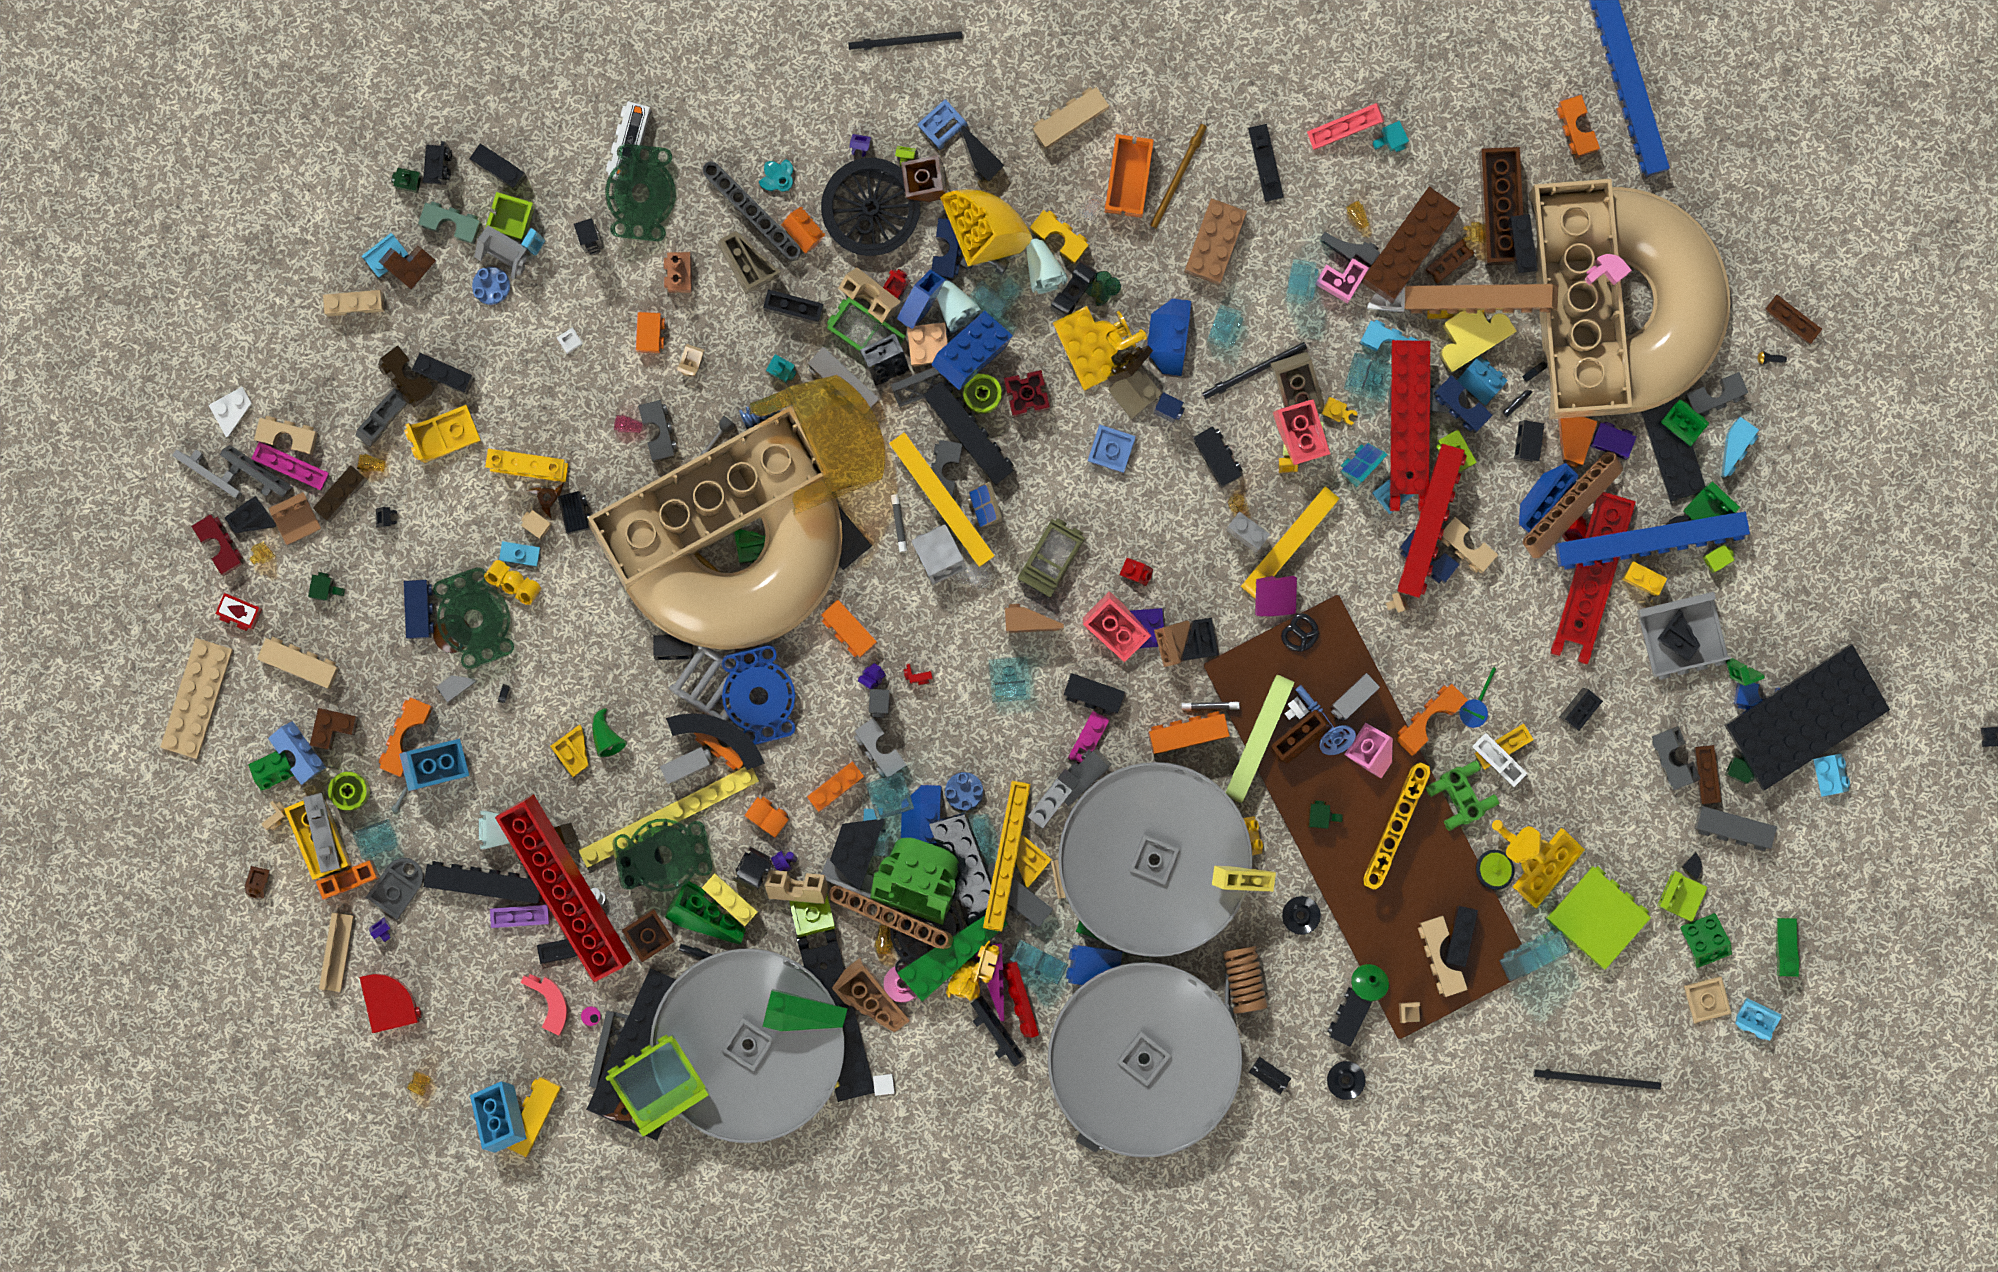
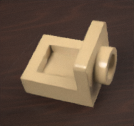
M686 344L677 370L685 376H695L699 371L705 350Z
M276 801L270 802L276 813L261 823L265 830L272 829L273 831L282 824L280 821L287 816L284 813L285 807L280 801L278 803Z

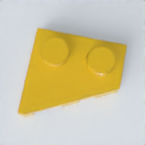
M580 724L550 746L572 777H575L589 766L583 729Z
M1022 835L1020 837L1016 864L1026 887H1029L1052 859Z

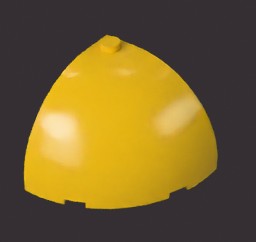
M961 189L948 192L940 197L968 266L1019 254L1032 240L1031 233L1021 216L1007 202L991 193L974 189Z

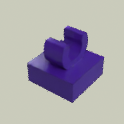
M852 134L849 148H852V155H855L856 149L862 150V157H865L870 147L871 137Z
M385 917L369 927V932L374 939L380 936L386 942L391 938L387 931L390 929V925Z

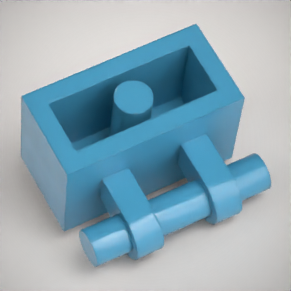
M1479 355L1457 381L1486 406L1508 380L1502 376L1503 373L1500 370L1497 371L1490 365L1491 362L1487 359L1484 360Z

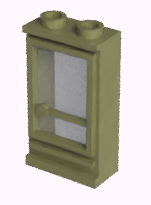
M1058 518L1056 521L1051 519L1017 580L1028 584L1036 591L1038 590L1047 595L1048 598L1052 597L1085 540V537L1082 536L1083 532L1076 528H1073V530L1067 528V523Z

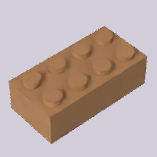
M1211 198L1184 273L1220 285L1247 211Z

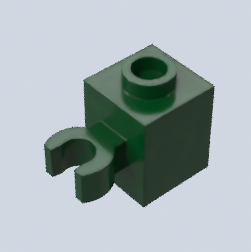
M397 168V171L393 172L391 183L394 184L395 189L418 193L422 174L417 171Z
M318 572V575L312 574L308 597L329 602L331 594L344 596L345 589L334 587V579L329 578L330 574Z
M1742 755L1740 759L1732 757L1725 776L1744 784L1753 782L1755 777Z
M1315 800L1314 804H1310L1308 827L1328 829L1329 821L1342 822L1343 814L1330 813V805H1326V801Z

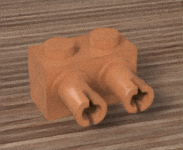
M667 252V258H664V269H667V277H664V288H668L669 293H691V253Z

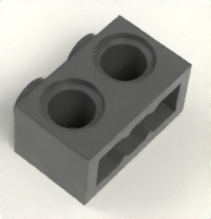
M870 689L869 713L873 714L875 718H885V715H889L890 690Z

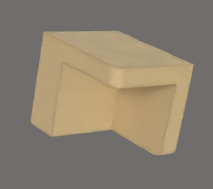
M1420 1002L1399 1003L1400 1023L1420 1021Z

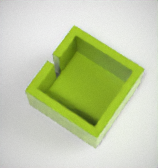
M496 192L491 209L497 214L495 215L490 212L486 227L489 225L507 237L523 242L530 226L535 205L532 202Z

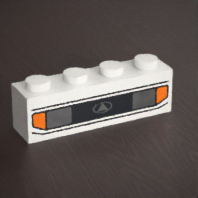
M629 101L627 106H623L621 117H623L622 124H618L616 135H618L617 143L613 142L611 149L613 154L612 161H608L606 172H608L610 178L632 183L651 113L650 107Z

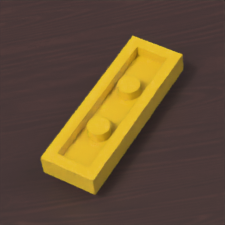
M1523 723L1495 740V742L1510 755L1534 739ZM1478 752L1474 753L1484 770L1491 766Z

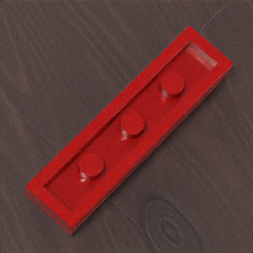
M1006 962L1003 964V975L1008 981V991L1015 1004V1014L1019 1017L1020 1031L1024 1037H1036L1039 1035L1018 964L1017 962Z

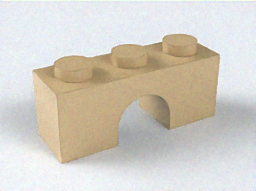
M858 267L846 274L838 288L852 300L857 297L867 300L871 304L868 312L881 323L891 318L901 301Z
M381 290L323 295L324 314L326 316L347 315V313L385 312L384 296Z
M266 416L265 419L259 418L255 441L276 446L278 437L287 433L292 436L293 443L291 449L293 451L313 455L318 433L313 431L314 427L303 425L300 428L295 426L296 423L284 420V423L276 422L277 418Z
M1454 517L1444 528L1440 542L1447 548L1451 546L1455 550L1454 554L1459 559L1463 560L1465 558L1470 563L1468 565L1469 568L1475 573L1478 571L1483 573L1498 554L1486 543H1482L1475 550L1467 548L1463 539L1470 529Z
M769 870L765 883L769 899L824 904L828 892L826 877L820 874L806 873L804 881H797L792 879L787 871Z

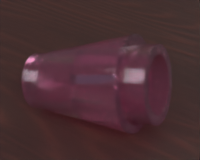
M623 414L621 416L616 415L613 430H617L618 433L641 432L642 422Z

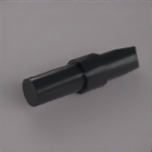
M1525 390L1519 397H1516L1502 412L1503 415L1508 418L1516 409L1523 405V402L1533 391Z
M681 944L679 947V951L696 958L705 959L713 955L700 948H693Z

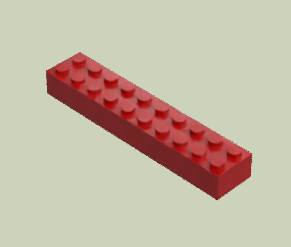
M533 794L495 817L496 821L592 981L596 982L618 971L633 960L535 795Z

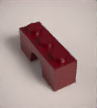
M210 514L191 527L201 543L205 544L212 539L218 540L220 552L211 559L219 573L225 576L243 565L242 559L244 557L238 548L235 550L231 543L234 541L228 532L224 533L221 528L224 526L221 519Z

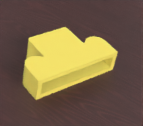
M1477 310V314H1467L1466 311H1459V314H1453L1454 317L1443 324V328L1453 344H1448L1441 349L1440 358L1449 373H1452L1517 331L1509 318L1502 313L1492 316L1488 322L1481 310Z

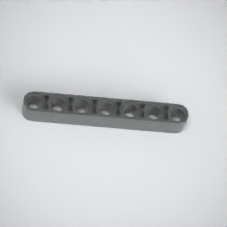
M710 161L705 163L703 174L706 179L789 261L798 260L801 256L799 245L716 162ZM715 167L717 169L716 174L708 175V168ZM722 181H729V188L722 189L720 187ZM742 194L744 199L741 202H735L733 200L734 196ZM750 207L757 209V213L754 216L747 214V210ZM763 221H769L771 223L768 229H762L760 227ZM777 234L784 236V240L780 243L774 241V237ZM789 248H796L798 250L797 254L789 256L787 254Z

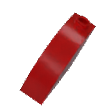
M371 974L359 977L372 1034L420 1022L419 1018H422L421 1009L416 1007L412 993L403 982L385 974Z

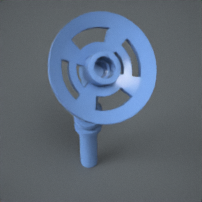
M1302 685L1295 689L1309 706L1308 709H1311L1310 712L1315 709L1320 712L1323 711L1320 705H1317L1318 702H1314ZM1350 726L1333 727L1320 740V749L1327 755L1339 754L1353 744L1356 733ZM1344 739H1347L1342 745L1337 747V745L1341 744Z

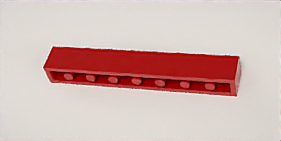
M1441 444L1397 587L1398 592L1420 598L1421 594H1425L1427 584L1424 582L1426 576L1430 577L1433 565H1430L1432 557L1436 558L1439 548L1436 547L1438 539H1442L1444 528H1441L1443 520L1447 521L1450 513L1447 507L1449 502L1452 503L1456 492L1453 491L1454 484L1459 483L1461 473L1458 471L1460 465L1464 466L1467 455L1464 454L1465 450Z

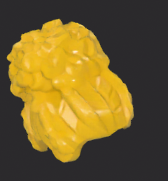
M974 961L966 962L952 975L946 988V994L949 998H951V994H955L957 997L967 998L969 1001H972L980 996V978L976 982L974 981L976 976L973 973L976 965Z

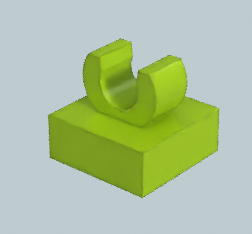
M897 146L895 156L901 157L899 166H902L901 162L915 158L916 148Z

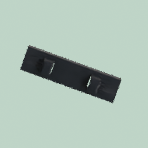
M1267 124L1249 127L1248 132L1264 201L1269 202L1282 199L1284 197Z
M981 995L970 1003L979 1015L973 1020V1023L976 1027L984 1023L1001 1047L995 1052L996 1056L1001 1058L1006 1054L1014 1067L1026 1059L984 997Z

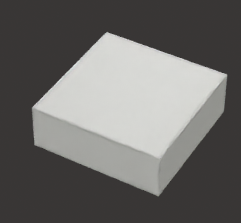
M573 327L557 337L567 354L583 345Z
M892 1074L873 1076L875 1096L894 1093Z

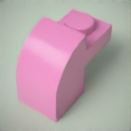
M1605 254L1594 261L1598 268L1595 265L1586 272L1588 276L1584 280L1590 285L1605 274L1610 282L1615 285L1632 270L1619 256Z

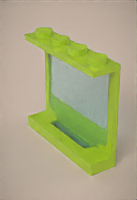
M667 1034L657 1039L658 1044L653 1047L651 1045L646 1046L640 1050L641 1055L636 1058L634 1055L624 1060L625 1065L620 1068L616 1065L607 1071L609 1075L605 1077L607 1081H610L638 1125L639 1132L643 1137L710 1094L673 1034L669 1037Z

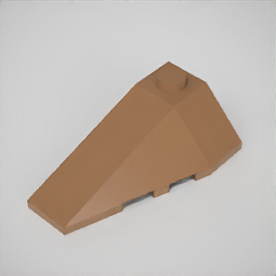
M861 958L847 967L832 987L845 1004L856 1008L862 1014H866L893 1032H896L910 1021L898 1004L889 997L883 985Z

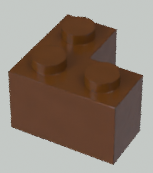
M417 245L406 259L390 248L379 260V263L412 290L436 260Z
M318 708L310 746L332 750L336 732L355 736L359 717Z

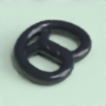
M1299 613L1292 618L1290 625L1283 629L1281 640L1285 646L1293 651H1306L1318 639V625L1309 615ZM1300 619L1306 620L1311 625L1313 631L1306 633L1297 626V621ZM1292 631L1301 638L1300 646L1292 644L1287 639L1288 632ZM1312 637L1311 640L1306 644L1307 639Z

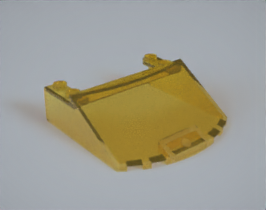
M838 375L786 387L785 390L749 404V414L754 413L760 417L792 405L824 477V480L799 489L793 494L794 515L882 480L885 468V447L878 421L863 396Z

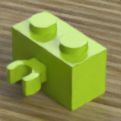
M1459 429L1437 441L1436 449L1438 453L1442 443L1465 450L1464 454L1467 455L1464 466L1460 465L1459 473L1477 463Z

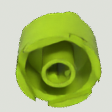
M977 374L965 384L963 397L965 404L971 411L977 414H988L999 406L1002 390L999 382L994 377L987 374ZM979 390L987 391L985 398L982 396L978 397Z
M342 772L336 775L329 783L328 796L339 809L357 810L363 807L369 799V784L358 773ZM350 786L353 793L348 796V793H345V789H349Z

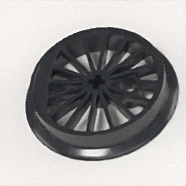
M861 158L845 164L830 178L822 195L821 213L828 233L841 247L858 255L878 256L897 249L909 239L919 220L920 201L908 199V204L881 206L905 193L902 168L880 158ZM856 175L867 177L869 198L866 197ZM853 177L865 201L847 187L844 182ZM870 178L878 179L873 198L871 196ZM881 181L889 183L887 188L876 199ZM893 185L903 189L880 201ZM841 186L845 188L861 203L836 196ZM837 199L860 208L834 210L833 204L834 200ZM874 204V208L876 209H872L871 212H868V208L866 206ZM909 208L907 218L882 210ZM861 211L838 224L834 219V213ZM881 214L906 222L902 229L899 230ZM877 216L897 232L893 238L888 239ZM860 217L846 235L839 229L840 226ZM873 218H875L886 240L885 242L875 244ZM868 221L871 224L870 228L865 231L860 229L861 222ZM856 228L861 234L859 242L849 238ZM872 232V244H862L864 235Z

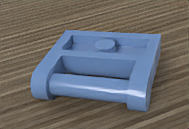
M946 99L917 124L939 150L959 132L961 126H968L967 122ZM952 119H955L957 123L938 139L935 135Z

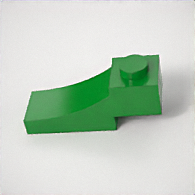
M1777 918V976L1799 977L1797 918Z

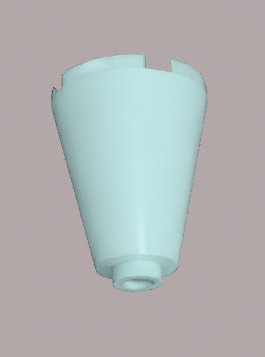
M1038 238L1031 240L1026 247L1032 292L1035 293L1037 291L1038 294H1043L1058 289L1057 285L1061 282L1063 285L1066 284L1068 281L1067 274L1044 240H1039Z
M480 811L479 814L483 815V818H479V840L483 842V845H480V849L510 843L495 819L498 813Z

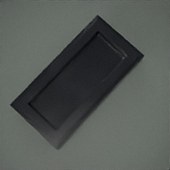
M568 939L537 945L540 964L577 957Z

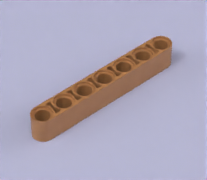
M1614 452L1603 454L1524 537L1523 545L1532 558L1543 556L1621 474L1623 466Z
M834 886L829 892V897L834 903L931 946L948 949L953 944V937L950 933L841 886ZM839 890H842L843 897L839 900L837 898V892ZM858 897L860 899V905L858 907H855L854 900ZM873 905H876L877 912L876 914L872 915L871 907ZM892 912L894 920L889 922L887 917ZM907 920H910L912 924L909 930L905 928ZM926 927L929 933L928 936L924 938L922 936V930ZM944 935L946 942L940 945L939 938Z

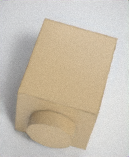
M533 510L530 513L527 511L521 519L523 522L521 526L540 540H542L552 526L550 522Z

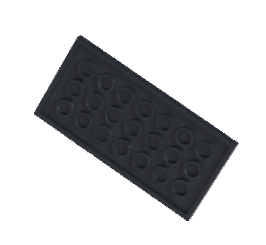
M1849 644L1733 718L1724 726L1759 786L1765 791L1882 716L1890 708L1853 644Z
M652 968L649 969L588 1104L587 1111L640 1133L639 1128L632 1120L615 1121L603 1116L614 1113L617 1105L621 1102V1098L614 1087L605 1077L609 1075L607 1071L616 1065L619 1068L625 1065L624 1060L632 1055L636 1058L642 1054L640 1050L650 1045L652 1025L659 1004L665 993L677 979ZM650 1054L616 1075V1079L625 1093L628 1094L632 1091L630 1101L638 1111L663 1096L654 1075ZM627 1108L621 1109L623 1115L628 1114ZM665 1123L645 1136L658 1141Z

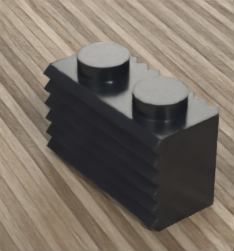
M580 491L558 496L566 534L590 530L588 517L591 515L590 513L586 514L585 506H588L586 495H582Z

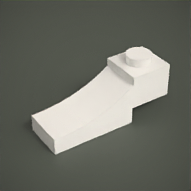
M1487 733L1472 746L1513 787L1528 774Z

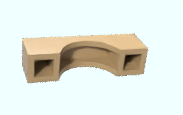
M1439 916L1419 923V935L1426 942V946H1424L1426 956L1431 957L1433 963L1430 965L1433 976L1437 975L1439 981L1436 983L1439 994L1443 993V996L1447 997L1467 990L1462 972L1448 968L1440 957L1441 943L1449 935L1444 917Z

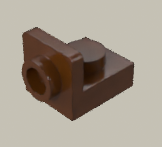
M254 866L250 867L244 886L245 893L249 897L256 899L265 897V888L270 870Z

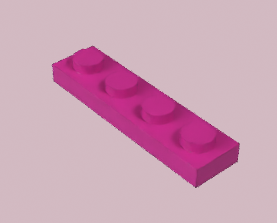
M261 442L258 443L251 458L321 491L330 474Z

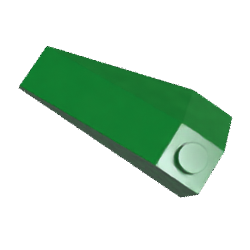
M684 879L668 907L665 918L680 927L740 945L746 929L730 914L721 913L718 908L719 904L716 901L711 903L704 897L706 892L701 887Z
M772 989L762 1027L777 1031L843 1028L848 1008Z

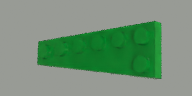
M985 916L954 935L953 944L948 949L934 948L897 973L922 1002L980 950L981 946H985L988 941H991L1000 932L983 928ZM1005 919L1003 929L1009 924Z

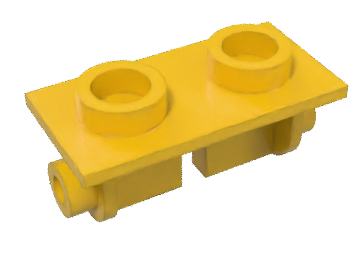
M990 941L985 946H981L978 957H981L980 962L976 963L973 971L976 974L975 982L978 978H982L983 982L989 983L993 978L995 966L989 965V963L996 965L1000 951L996 945L989 946Z

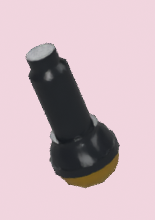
M1762 351L1758 354L1757 360L1760 364L1764 365L1769 362H1786L1787 357L1771 355Z

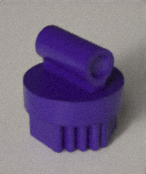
M873 663L862 671L858 682L869 689H874V687H878L882 683L886 673H884L880 666Z
M781 850L777 855L771 857V860L777 871L788 872L792 870L790 863L796 862L798 858L792 852H788L785 855Z

